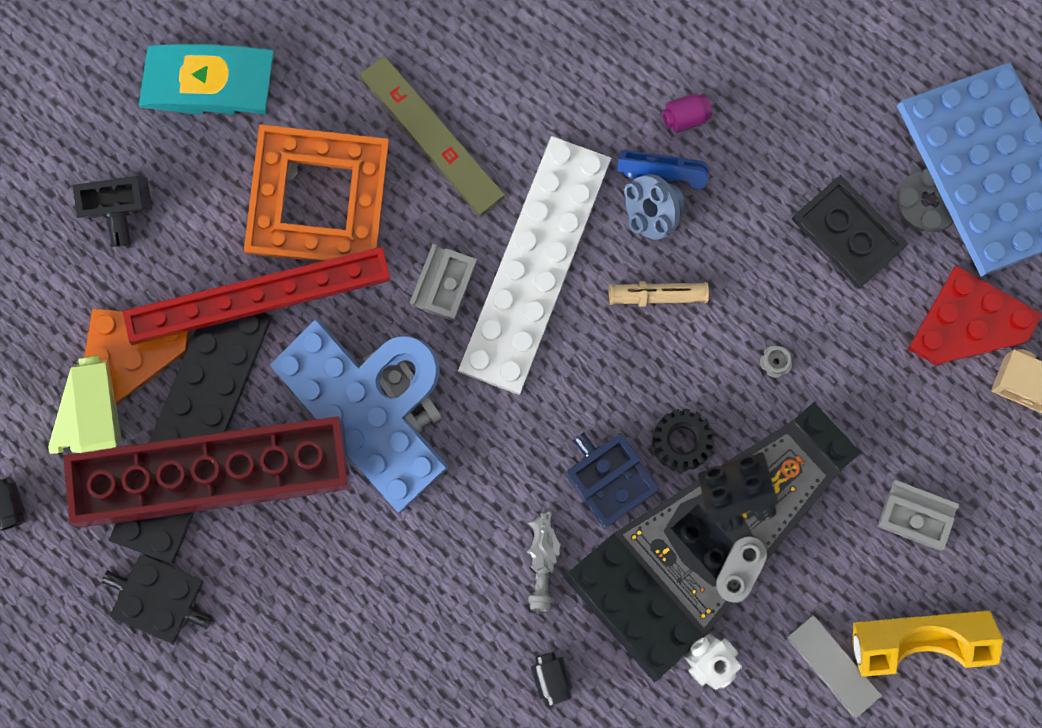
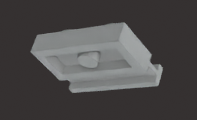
M432 244L410 300V306L455 322L477 265V259Z
M894 480L892 481L889 495H887L877 527L943 551L959 504Z

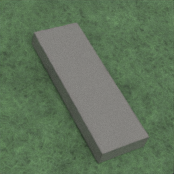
M811 615L786 637L853 718H858L882 697L867 677L861 676L856 664L814 615Z

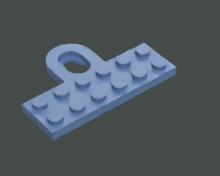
M314 320L270 364L272 369L316 419L340 417L344 424L347 455L398 513L407 508L449 468L406 419L434 390L439 378L438 358L433 349L424 341L414 337L390 339L360 366L320 320ZM405 360L411 361L416 371L410 380L409 388L397 398L387 396L380 386V377L383 371L389 366L399 365Z

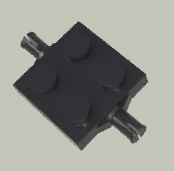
M140 554L132 572L126 578L107 570L104 575L116 580V582L105 577L102 579V584L119 590L118 600L109 615L111 618L174 645L181 629L189 621L208 629L210 624L199 619V617L210 622L213 619V615L195 609L196 598L204 583L202 580L143 554Z

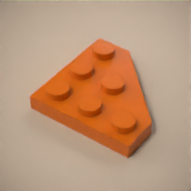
M92 308L84 357L99 355L100 361L109 360L116 406H118L123 399L135 390L143 387L160 374V371L185 355L188 349L190 331L131 345L128 340L122 311Z

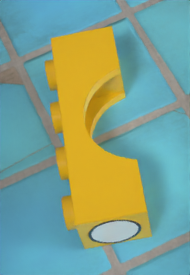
M990 611L854 622L852 650L862 677L896 674L899 663L906 656L922 651L946 654L957 660L965 668L1000 664L1003 637Z

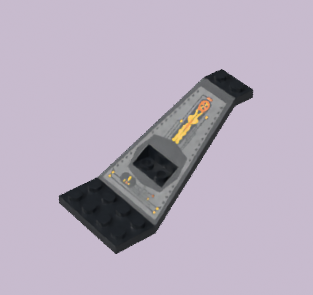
M815 402L794 420L723 464L740 460L747 455L764 453L779 503L774 504L777 513L773 518L769 519L766 509H763L766 520L759 521L755 518L754 511L741 515L744 524L737 530L731 519L730 524L733 531L726 532L721 526V521L714 524L710 523L705 509L700 482L697 480L612 534L563 576L654 683L682 659L697 640L707 635L733 603L724 600L719 595L716 581L734 543L743 536L757 537L765 545L767 561L839 472L861 453ZM687 530L694 534V538L687 534ZM752 548L745 549L743 551L744 559L753 560L756 557V551ZM710 555L717 560V564L710 560ZM731 579L727 583V587L731 591H737L741 586V583L736 579Z

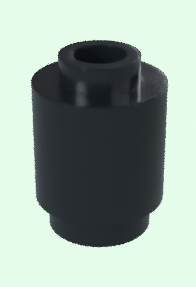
M0 479V531H4L24 524L25 519L23 515L26 514L16 483H8L7 479Z
M550 652L535 657L536 664L530 666L539 698L544 699L546 706L571 699L570 690L573 687L563 656L556 658L555 653Z

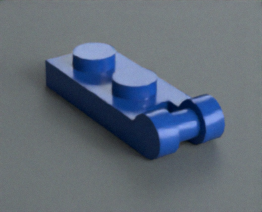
M621 149L617 171L624 172V175L632 178L653 174L661 177L667 183L674 182L675 180L689 181L690 186L695 189H701L708 182L709 167L705 162Z

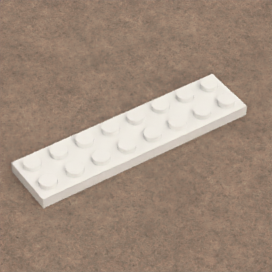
M551 136L458 369L459 373L515 394H521L608 170L611 157Z

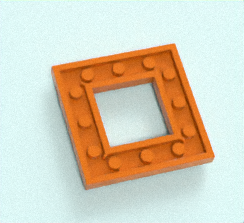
M259 124L244 253L321 262L377 248L389 139ZM289 163L352 170L346 230L282 223Z

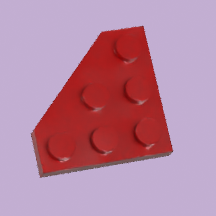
M955 265L911 341L908 350L937 366L967 357L990 353L995 350L1022 345L1029 341L1042 317V313Z

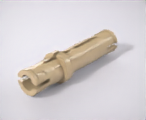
M638 281V284H609V305L638 304L639 307H646V304L708 303L709 300L707 282L646 284V281Z

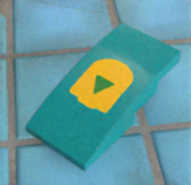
M207 44L148 46L139 107L203 115L204 111L235 115V111L266 115L274 51Z

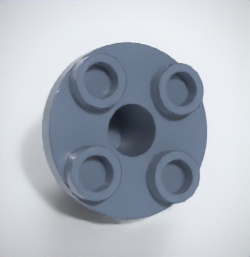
M653 174L640 176L625 186L624 194L629 216L628 223L634 233H641L651 239H661L675 231L679 223L680 212H683L684 196L677 186L668 184L664 179Z

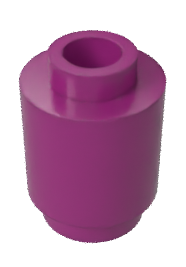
M694 93L666 102V110L662 111V117L667 129L672 128L675 133L705 124L707 119L712 118V110L705 94L698 95Z

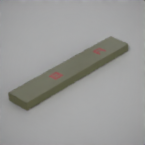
M385 55L360 73V78L479 217H482L505 198V194Z

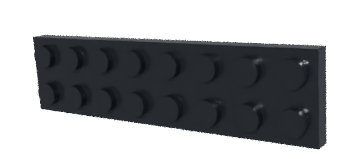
M260 313L195 330L149 443L227 432L271 323V315ZM194 512L116 523L109 541L174 565Z

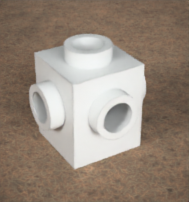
M710 634L697 640L691 646L690 651L684 656L691 666L688 671L701 686L708 684L715 690L729 685L736 678V672L742 668L734 658L738 655V652L725 638L720 641Z

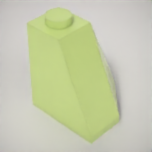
M99 355L78 358L79 364L71 367L49 443L50 453H61L63 448L70 447L72 453L117 447L122 437L109 360L100 361Z

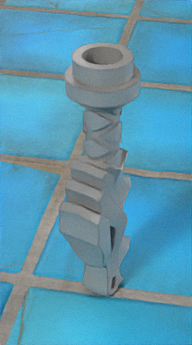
M546 512L544 514L540 513V517L527 523L534 530V540L532 546L527 551L533 557L531 568L536 572V593L528 597V603H531L530 610L551 611V605L554 604V598L548 594V582L550 573H554V567L558 565L556 558H560L559 549L561 544L556 537L554 528L551 527L552 513Z

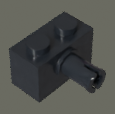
M132 176L72 185L77 218L103 217L107 219L110 247L132 245L127 216L132 212L152 210L148 178Z

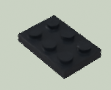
M841 175L833 180L791 219L858 289L865 285L908 245Z

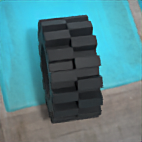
M676 409L670 414L667 413L658 422L653 432L652 447L654 446L655 456L659 457L661 464L669 466L674 471L677 469L681 470V472H687V470L698 468L709 457L714 446V440L712 439L714 432L708 426L709 421L707 419L703 420L700 417L701 414L697 411L695 414L691 413V409H684V411ZM685 428L693 433L695 447L690 452L680 453L673 449L670 443V435L674 430Z

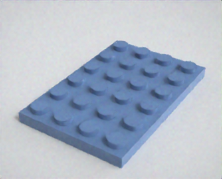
M1011 62L901 100L897 107L980 276L988 275L1042 254V122Z

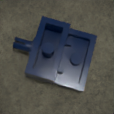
M585 432L573 439L585 456L579 463L567 470L565 476L604 530L660 490L640 463V458L621 433L603 446L596 448Z

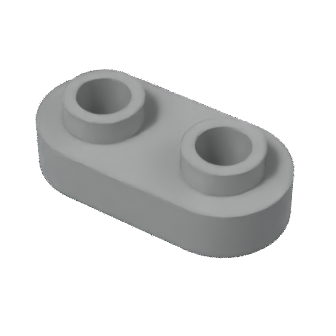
M743 536L734 543L716 581L717 591L724 600L735 603L744 600L749 595L767 558L765 545L760 539L754 536ZM745 549H754L756 557L753 560L744 559L743 551ZM731 579H736L741 583L739 590L731 591L728 589L727 583Z

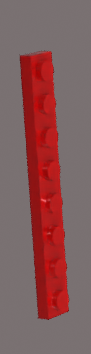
M378 247L122 312L129 343L136 345L388 282L391 279L383 247Z

